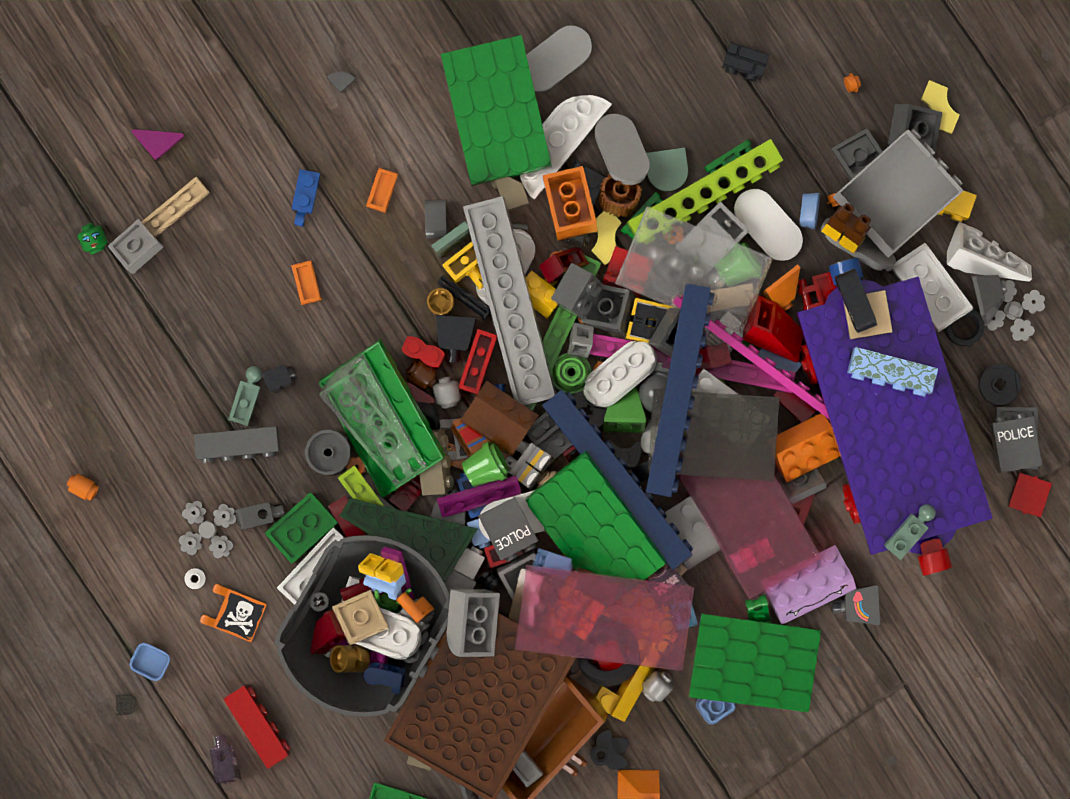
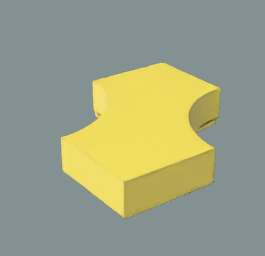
M929 80L921 101L927 104L930 109L942 112L939 130L952 134L960 114L953 111L948 103V88Z
M603 211L596 218L598 239L591 251L606 266L610 262L615 246H617L615 233L621 225V221L616 216H613V214L609 215V212Z

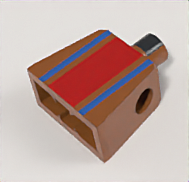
M462 418L452 421L450 429L469 458L482 448V444L489 440L462 423Z

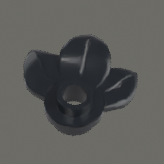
M610 730L603 731L598 735L596 746L591 750V760L596 765H606L612 770L622 769L628 765L622 754L627 749L629 741L621 737L613 738ZM599 751H603L605 753V756L602 759L597 757V753Z

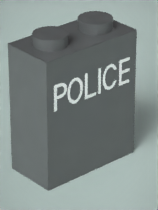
M1027 413L1015 415V420L1007 421V417L994 419L995 423L989 424L998 473L1042 466L1034 416L1028 417Z
M516 497L478 515L500 560L505 559L508 562L518 557L516 552L522 549L527 552L536 547L535 543L538 539Z

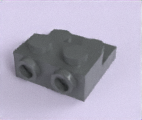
M868 129L831 148L832 153L842 166L843 172L849 181L883 152Z

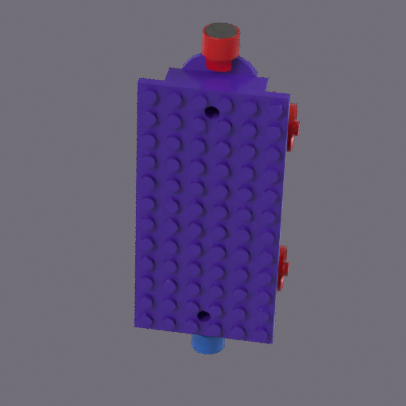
M850 258L829 266L834 286L837 285L834 276L851 269L856 270L859 278L864 277L858 258ZM919 276L884 287L874 281L860 279L866 294L885 290L892 332L850 340L844 303L837 287L828 295L824 305L797 313L806 341L805 345L800 346L803 359L801 365L804 373H807L810 383L812 385L819 384L848 479V484L842 486L845 500H843L846 512L849 511L855 525L861 523L870 555L888 550L884 544L911 513L917 518L922 505L929 504L934 507L936 511L935 517L930 521L924 522L928 530L908 551L920 554L917 556L922 575L929 576L953 567L948 550L943 547L953 538L957 529L983 522L993 517ZM857 347L938 368L932 393L926 394L923 397L913 394L914 390L905 388V391L893 389L892 384L885 383L884 386L873 384V379L864 377V381L851 378L852 374L847 373L853 348Z

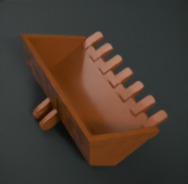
M568 675L565 676L524 748L544 774L530 786L526 787L512 770L502 787L510 799H534L562 768L576 776L579 771L568 762L570 759L583 767L587 765L588 762L577 751L609 716L592 692Z

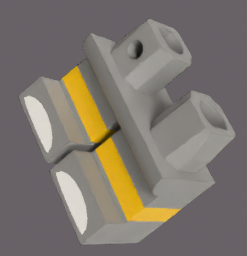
M522 441L516 449L522 454L517 461L509 455L506 458L509 473L513 476L516 475L517 479L531 490L542 475L530 467L528 463L544 473L554 458L533 443L529 444Z

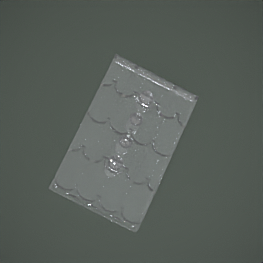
M647 206L615 284L673 308H679L673 304L672 300L677 294L680 297L683 296L686 283L712 288L711 292L715 293L713 305L708 306V313L711 314L710 319L714 322L719 320L727 326V330L741 335L773 258Z

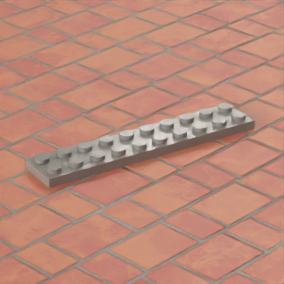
M501 196L463 206L513 398L522 405L551 399L556 395L505 198Z

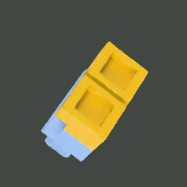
M370 553L358 565L359 571L366 575L363 582L364 585L371 587L372 592L378 590L379 593L386 592L388 597L396 600L402 594L401 587L406 583L401 563L390 559L385 560L381 556Z

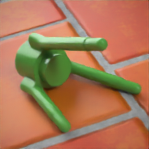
M409 588L405 592L409 595L412 589ZM374 591L375 599L380 608L390 612L398 609L400 604L389 598L388 593L385 592L379 596V591Z

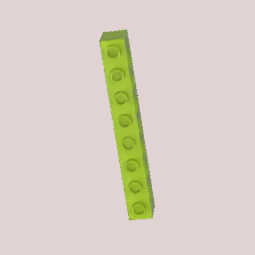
M770 139L629 220L627 224L639 244L644 242L647 245L656 239V234L662 232L664 235L673 230L672 225L680 222V224H683L692 219L690 215L697 211L700 214L709 209L708 204L713 201L718 204L727 198L726 194L732 190L735 194L745 188L743 184L751 181L754 183L763 178L761 174L768 170L771 173L780 168L779 163L783 159ZM755 158H762L764 160L763 168L755 166ZM738 168L746 170L747 175L745 178L737 176L736 170ZM720 178L728 180V188L723 189L719 186L718 181ZM701 189H709L711 197L704 199L700 194ZM688 198L693 201L692 209H686L683 206L684 199ZM673 209L676 217L672 220L666 218L665 210ZM649 219L656 220L658 228L655 230L649 229L647 221Z

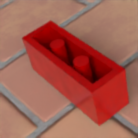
M477 329L458 387L459 389L476 395L479 393L496 345L497 335Z

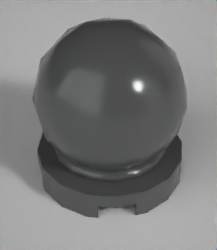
M660 362L656 363L652 373L644 379L639 387V398L642 406L648 412L657 415L661 414L669 369L663 368V363Z

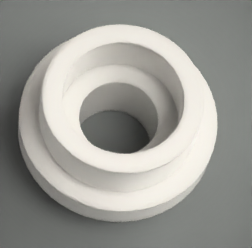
M196 568L189 570L185 575V583L191 589L201 588L206 580L204 572ZM193 575L198 576L197 583L192 582L191 577Z

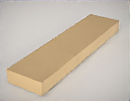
M195 177L146 217L142 223L156 238L210 192Z

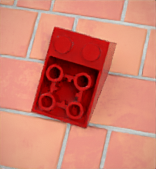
M758 295L747 309L743 340L798 363L803 337L802 329L776 302Z

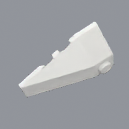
M961 222L957 224L947 250V265L966 273L999 275L1001 278L1031 281L1032 272L1030 264L1012 252L1006 253L998 247L999 243L993 240L991 243L983 238V233L978 229Z

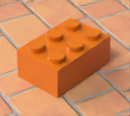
M583 166L543 175L544 187L557 241L597 232V222Z
M821 413L767 440L776 466L786 482L840 457L831 424Z

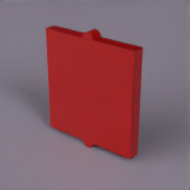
M1019 473L1008 507L1022 511V514L1028 513L1041 518L1052 483L1038 479L1037 476L1032 477Z

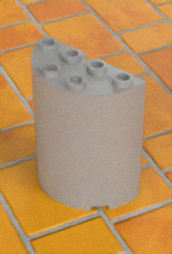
M907 129L833 196L841 206L846 203L852 205L855 209L853 214L858 218L861 215H866L871 219V229L867 235L888 258L964 191L960 187L963 183L956 175L951 177L947 173L949 167L940 157L937 159L933 157L935 152L926 142L923 144L919 142L921 136L914 129L911 131Z

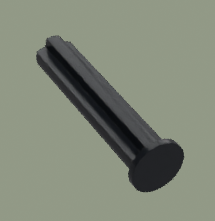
M446 274L439 278L438 284L448 290L458 300L480 315L483 321L491 314L488 306L455 283Z

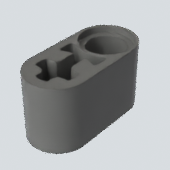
M425 200L426 239H441L447 234L446 200Z

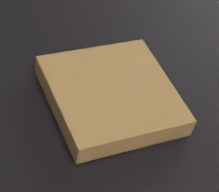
M885 290L866 294L875 315L877 326L860 333L856 332L844 304L850 340L892 332Z
M371 590L332 606L349 645L388 629V624Z

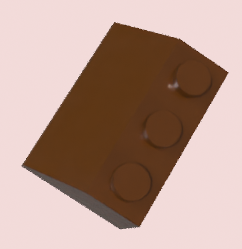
M486 381L462 417L461 422L492 443H495L510 455H513L539 415Z

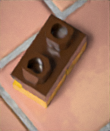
M846 203L837 209L821 232L836 242L843 235L838 244L854 254L871 229V219L866 215H861L858 218L853 214L854 207Z

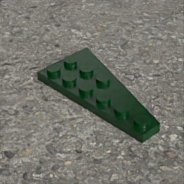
M353 498L348 500L339 515L370 536L388 538L410 547L433 566L444 582L448 579L478 530L477 528Z

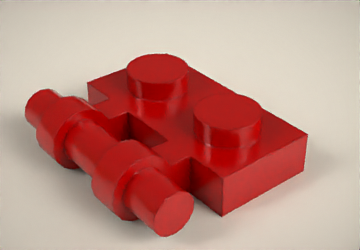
M830 272L812 276L813 285L807 286L806 279L798 280L800 288L798 292L799 295H802L804 303L803 310L825 304L828 295L836 288ZM815 291L818 303L812 304L809 294Z

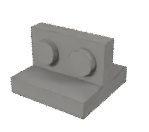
M139 219L108 245L122 265L133 274L164 247Z

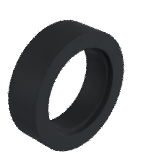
M603 620L594 623L586 639L583 640L579 637L576 645V656L582 673L590 681L599 685L613 686L623 683L634 674L639 664L640 651L637 638L629 627L618 621ZM605 635L619 637L628 647V657L624 664L611 671L597 669L588 660L590 645L597 638Z

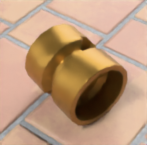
M444 288L434 289L427 297L428 308L434 315L447 316L454 309V298Z
M337 645L331 651L330 664L337 673L364 672L369 666V652L367 648L362 646Z

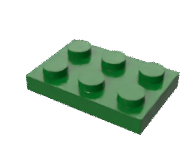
M310 492L264 534L288 561L293 564L336 526L338 522L314 494Z

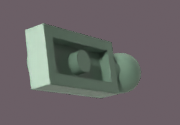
M249 367L246 371L247 383L240 381L228 418L229 421L249 426L261 387L255 385L262 377V371L259 367Z
M922 505L917 518L911 513L884 544L900 560L928 530L924 522L932 520L936 514L932 505Z

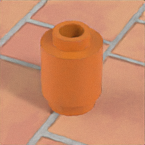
M79 473L76 476L72 475L67 482L68 491L83 500L88 499L92 501L99 489L94 481Z

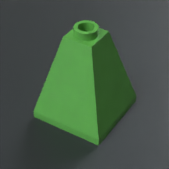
M636 386L616 403L607 407L603 432L643 433L645 431L646 417Z

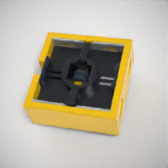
M635 298L631 316H634L633 322H629L625 339L636 342L644 341L650 344L649 341L668 308L674 307Z

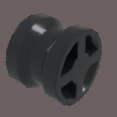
M488 568L476 582L482 584L485 590L490 591L501 578L493 573L492 568Z

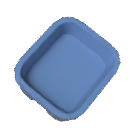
M819 193L803 194L800 226L816 230L820 203Z
M141 643L136 648L129 665L134 672L150 680L158 681L163 677L169 665L170 657L166 652L148 643Z
M698 698L696 708L708 724L713 725L734 712L736 703Z

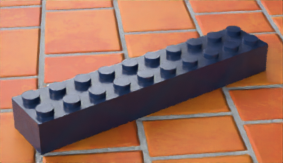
M688 283L685 285L646 489L647 493L671 497L673 492L677 493L679 479H676V474L681 472L683 458H680V453L685 451L687 443L684 432L689 430L691 417H688V411L693 409L695 396L691 395L693 388H697L699 376L695 374L696 369L701 368L703 355L699 353L700 348L705 347L707 334H703L704 327L709 326L711 314L707 313L708 306L713 305L715 293L711 292L712 288Z
M563 390L559 391L542 405L544 410L580 455L585 451L589 453L666 559V564L672 571L676 570L693 556L691 553L693 550L692 546L686 539L682 541L679 538L680 531L673 523H667L665 520L667 515L661 507L655 508L652 504L654 501L653 497L646 490L642 491L640 489L641 482L634 473L628 474L626 471L628 466L621 457L617 459L613 455L615 451L608 441L603 442L601 440L602 433L595 424L590 426L587 422L590 419L582 408L578 410L574 406L577 403L569 392L565 394Z

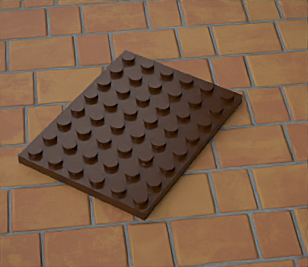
M499 612L494 656L458 657L454 655L448 646L447 630L445 631L437 645L439 651L433 660L430 659L427 666L429 668L423 679L419 677L384 739L388 744L485 799L497 798L576 659L575 655Z

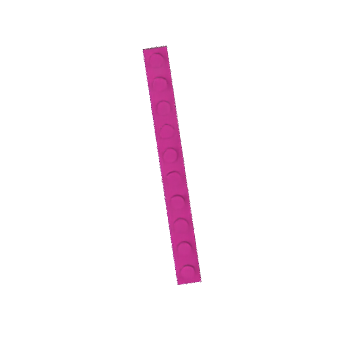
M677 294L675 298L672 300L673 304L678 306L680 309L682 306L683 296L680 297ZM710 319L709 326H705L708 330L829 419L823 397L818 394L813 396L808 392L810 388L801 381L798 384L792 380L793 375L785 369L782 371L778 370L773 360L769 357L762 358L758 355L760 351L751 344L747 347L742 343L743 338L735 332L730 334L725 330L726 325L719 320L714 322Z
M593 334V344L589 355L609 358L625 344L632 341ZM650 345L656 353L657 362L663 363V368L670 369L671 358L653 345ZM731 360L732 365L708 371L717 379L721 378L725 381L792 393L791 390L756 364ZM788 371L791 375H793L792 380L794 381L796 372Z

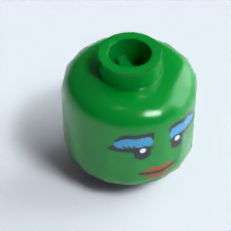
M89 223L81 227L82 231L78 233L77 238L84 252H89L91 255L106 249L105 245L108 243V239L102 226H94L93 223Z

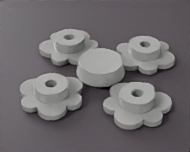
M1007 280L1005 282L1007 292L1004 293V301L1009 303L1006 304L1004 312H996L994 315L995 320H991L988 324L984 323V325H987L989 330L994 331L997 327L1003 326L1004 322L1002 320L1005 319L1006 315L1009 319L1015 320L1014 325L1010 328V331L1013 333V339L1015 341H1020L1021 339L1027 341L1029 336L1034 334L1035 330L1030 326L1031 322L1029 320L1024 321L1020 318L1023 309L1029 310L1031 314H1034L1036 311H1043L1045 308L1043 303L1045 297L1040 295L1039 291L1032 290L1030 294L1024 295V301L1021 306L1020 303L1012 301L1013 295L1017 293V290L1014 288L1015 283L1012 280Z
M200 501L187 503L182 516L188 519L190 524L194 522L201 524L198 528L199 534H193L189 531L186 535H182L179 538V543L182 545L181 551H187L189 555L196 554L197 550L202 548L200 542L201 537L205 539L212 538V544L209 546V549L213 551L215 558L229 556V550L233 548V543L225 535L221 537L215 536L217 532L216 525H222L224 528H227L230 524H234L236 522L235 510L228 508L226 504H221L218 510L213 512L215 516L213 523L209 520L204 521L203 515L206 514V510L202 508Z

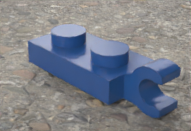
M302 169L299 171L292 210L297 211L294 221L296 226L303 227L306 213H313L320 173Z

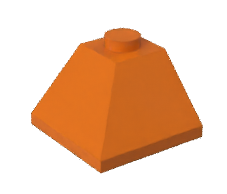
M796 265L762 292L766 299L776 302L784 311L793 306L791 301L795 299L800 272L799 265Z
M618 770L617 799H660L659 770Z

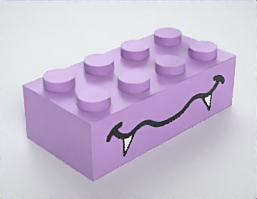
M836 545L761 581L764 592L781 624L787 623L856 589L854 578Z

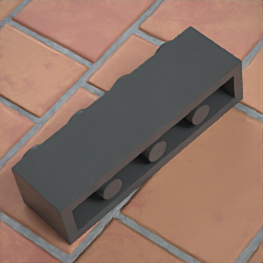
M278 427L194 434L196 459H201L202 463L214 462V458L222 457V461L235 460L234 456L240 455L243 456V459L255 458V454L263 453V457L276 456L275 452H280Z

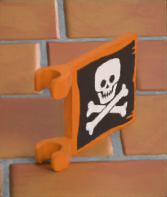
M215 584L213 592L225 596V599L216 619L203 614L200 622L252 642L267 604L222 585Z

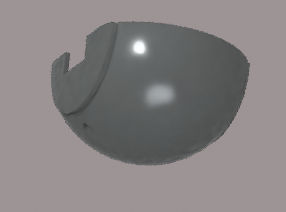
M352 536L340 539V541L334 540L325 548L312 571L311 578L277 632L275 645L278 647L277 652L280 661L292 682L302 693L315 703L331 711L363 717L389 713V711L395 712L405 702L419 677L423 679L429 668L427 666L429 659L433 660L439 651L437 645L448 624L450 602L448 590L433 566L419 553L400 542L378 536ZM384 547L402 551L414 598L419 600L424 596L434 607L433 611L435 612L433 618L428 622L430 626L421 633V644L414 653V658L401 660L388 658L387 664L406 668L403 689L399 694L391 693L392 687L368 684L364 679V672L337 673L331 667L330 657H326L324 654H311L310 652L316 622L323 617L325 612L333 610L332 606L341 603L342 595L340 589L346 588L349 576L360 579L366 577L365 574L359 571L358 565L370 553L382 557L380 551ZM319 600H322L324 602V606L320 605L318 607L317 602ZM399 605L397 610L401 611L403 607Z

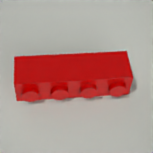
M246 684L223 700L264 765L269 769L289 756L290 752L288 750L291 748L285 739L281 740L278 732L280 731L275 722H270L266 715L269 713L263 704L259 705L255 699L257 697L255 690L252 686L248 688Z

